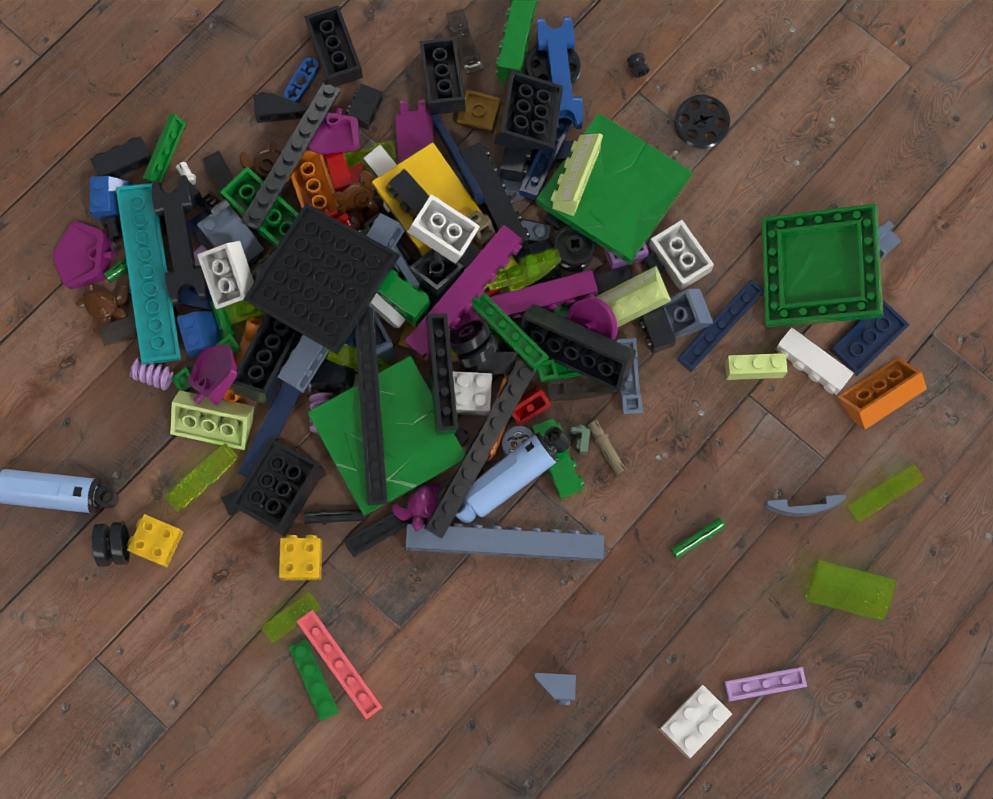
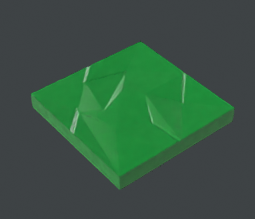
M598 113L583 135L602 134L601 147L574 216L552 209L553 201H551L554 190L558 191L560 186L557 184L560 174H565L566 168H564L566 159L536 198V205L623 261L631 264L691 179L693 172ZM570 152L567 157L571 158L573 152Z
M876 204L762 217L765 325L768 328L884 317L879 221Z
M411 356L378 373L388 503L458 465L465 456L454 434L436 435L432 393ZM358 384L307 413L361 512L366 516L386 504L368 506Z

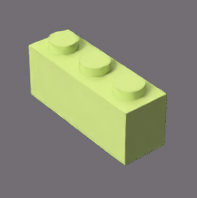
M786 353L730 355L725 361L726 380L783 378L787 373Z

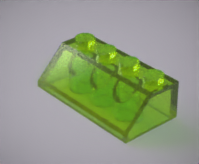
M817 560L813 564L806 601L884 621L893 600L897 580Z

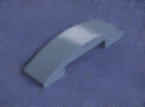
M636 338L617 339V342L636 350L628 380L620 389L623 415L642 414Z
M825 496L822 499V504L788 507L787 499L771 500L764 504V508L786 516H811L832 509L846 499V496Z

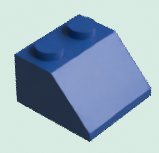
M111 176L90 177V213L94 219H120L116 187L130 186L133 183Z
M192 312L177 317L184 346L190 358L197 357L204 348L216 346L221 341V333L214 312Z

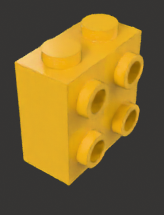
M144 514L143 518H140L136 524L137 530L134 536H131L127 543V551L167 568L184 532L179 528Z
M286 535V538H280L279 578L281 580H321L322 540L317 538V535H306L305 538H298L297 535Z

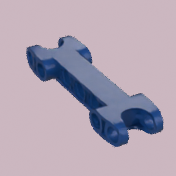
M563 16V25L557 29L548 27L544 18H538L537 48L538 50H547L550 82L563 86L559 119L568 118L573 122L576 130L582 129V97L572 96L567 49L575 47L574 28L570 16Z

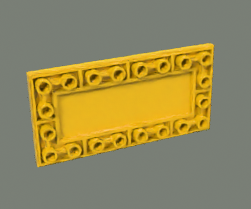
M434 143L429 144L371 182L422 256L432 248L407 232L413 223V218L409 213L406 214L401 210L398 201L390 198L385 188L387 183L404 168L429 196L432 194L467 218L476 211L483 215ZM493 235L491 238H489V239H488L487 241H485L483 244L478 243V242L475 241L474 239H472L471 242H472V243L480 250V252H481L483 246H484L489 240H491L495 235ZM513 256L508 259L510 262L506 268L500 269L496 273L498 276L493 283L519 266ZM488 283V284L484 287V289H486L487 287H489V286L492 285V284Z

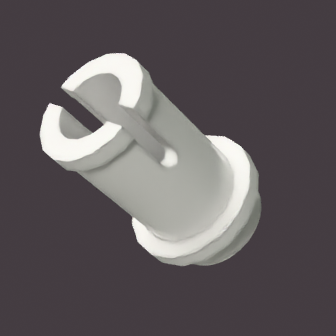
M181 162L182 168L178 164L176 166L180 176L186 175L188 180L194 185L196 176L191 173L186 162Z

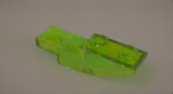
M548 249L536 255L530 254L521 259L522 266H512L507 270L498 271L495 281L492 284L488 283L490 291L509 286L510 292L539 280L561 261L558 249Z

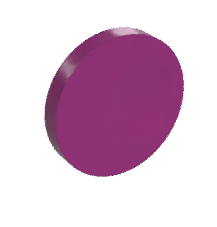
M588 297L572 305L567 315L568 320L615 341L617 335L616 317L604 301Z

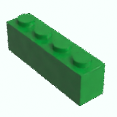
M553 418L532 426V432L534 434L540 432L544 436L545 432L551 427L556 426L561 430L562 428L559 422L555 423ZM570 448L563 453H556L560 460L548 469L560 501L582 493V487L585 486L581 475L578 476L575 471L577 465L574 458H570L568 454Z

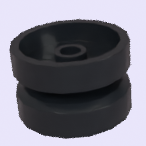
M571 226L564 227L555 238L554 247L561 269L568 272H579L591 264L595 252L594 241Z
M482 319L465 323L450 336V347L457 353L459 361L465 367H473L483 363L496 352L499 346L494 335L490 333L488 325Z
M124 521L113 522L110 527L106 523L93 526L92 549L98 567H108L112 562L117 566L129 563L130 552L127 551V543L130 537Z

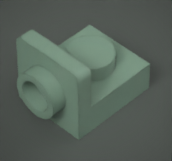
M575 425V427H571L570 435L581 436L577 438L576 449H580L579 455L587 456L590 429H586L584 425Z

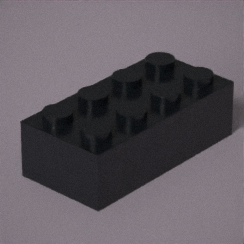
M339 5L304 16L326 82L334 86H340L363 78L362 68Z
M456 37L419 41L429 115L466 111Z

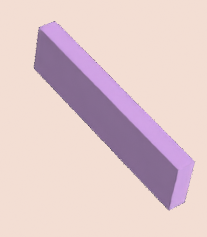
M803 667L725 681L724 686L727 700L730 702L807 687Z

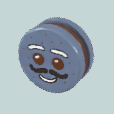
M523 426L509 429L502 438L501 448L503 455L506 457L535 434Z

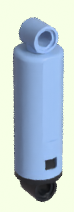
M556 426L549 428L544 436L537 432L475 479L455 516L462 523H470L475 519L476 514L479 517L486 516L557 463L560 459L556 453H563L569 448V438Z
M3 469L0 472V504L95 514L98 512L100 505L109 509L115 507L119 501L117 492L108 486H102L100 479ZM110 493V499L104 502V495Z

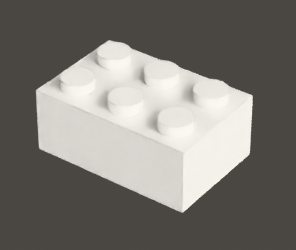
M431 194L407 232L456 264L480 226Z
M683 220L650 240L649 248L657 255L656 258L665 267V271L680 291L709 274L713 269V262Z
M241 242L226 243L197 254L215 308L219 309L244 301L243 299L254 281Z
M453 372L457 415L487 416L491 407L492 374Z
M701 685L668 718L659 730L686 758H691L732 713L704 685Z

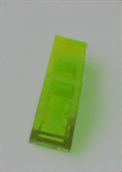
M224 443L187 475L165 498L177 512L182 511L193 498H197L210 484H214L235 462L238 456L227 443Z
M913 464L848 507L858 522L925 481V478L915 464Z

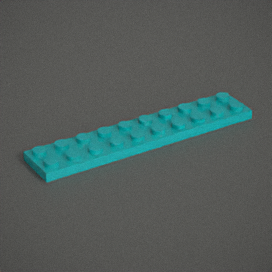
M152 183L116 187L141 364L181 360L173 305L165 280L167 266L159 216L154 211L152 201Z

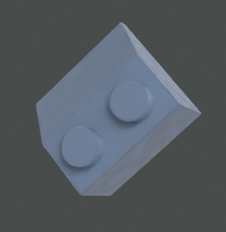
M686 289L670 298V302L660 306V308L664 307L675 339L698 332L713 324L700 289Z
M534 674L536 683L553 701H557V705H569L570 702L575 700L576 675Z

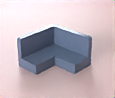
M890 221L879 227L881 260L901 241L891 231L894 224Z

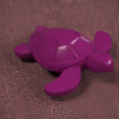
M424 483L416 487L408 497L406 509L396 504L393 505L392 511L395 516L404 521L414 516L412 527L415 531H419L424 525V519L429 520L439 502L436 493L440 490V483H433L432 485Z

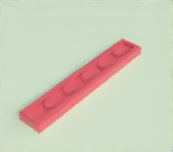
M313 609L296 621L364 718L367 720L383 708Z

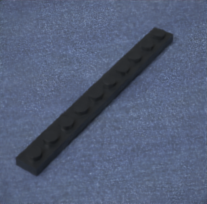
M326 81L323 82L244 214L241 223L258 231L260 230L338 98L341 88Z
M367 308L355 326L367 501L368 506L388 504L374 309Z
M521 360L516 363L424 527L425 530L440 539L445 535L536 372Z

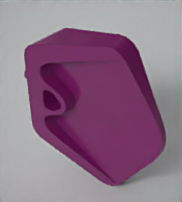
M340 108L336 109L335 114L328 113L308 149L318 154H332L358 149L360 146V129L357 118L342 115L343 110Z
M80 222L70 224L53 254L55 266L66 287L76 289L106 279L103 273L109 270L110 259L116 256L115 252L111 251L112 242L108 240L109 235L100 229Z
M221 344L204 348L199 353L188 379L189 385L198 392L193 398V401L198 405L204 398L214 405H218L235 380L237 369L230 346Z

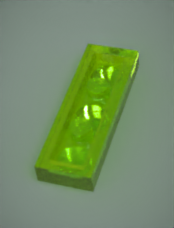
M308 592L260 628L270 642L274 644L299 626L296 622L298 619L312 609L316 613L322 608L312 594Z

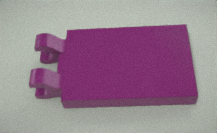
M425 99L418 100L419 111H408L407 100L400 101L401 114L395 115L398 164L429 144L434 143L432 115L426 113Z

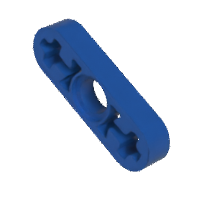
M307 57L303 60L284 90V98L300 102L319 71L318 61L314 57ZM313 64L314 68L310 67V69L308 70L307 65L311 66ZM304 77L307 81L305 84L299 85L297 84V79ZM295 92L296 97L290 98L289 94L292 95Z

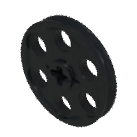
M536 46L527 58V75L535 78L546 77L548 82H550L548 57L542 55V50H538ZM570 48L567 49L569 54L568 63L569 66L576 67L575 72H570L572 87L579 78L581 63L576 51ZM538 62L541 66L534 69L531 67V63Z
M709 95L689 97L681 103L675 116V129L678 136L686 144L695 148L704 149L716 146L725 138L730 127V115L727 108L720 100ZM695 102L700 108L693 110L690 108V104ZM714 104L718 110L711 112L708 110V106ZM681 116L688 117L689 122L681 123L679 118ZM700 119H702L703 121L706 120L704 125L702 122L699 123ZM723 120L725 126L718 127L716 121ZM693 131L697 134V137L690 139L687 133ZM712 133L715 136V140L708 141L705 135Z

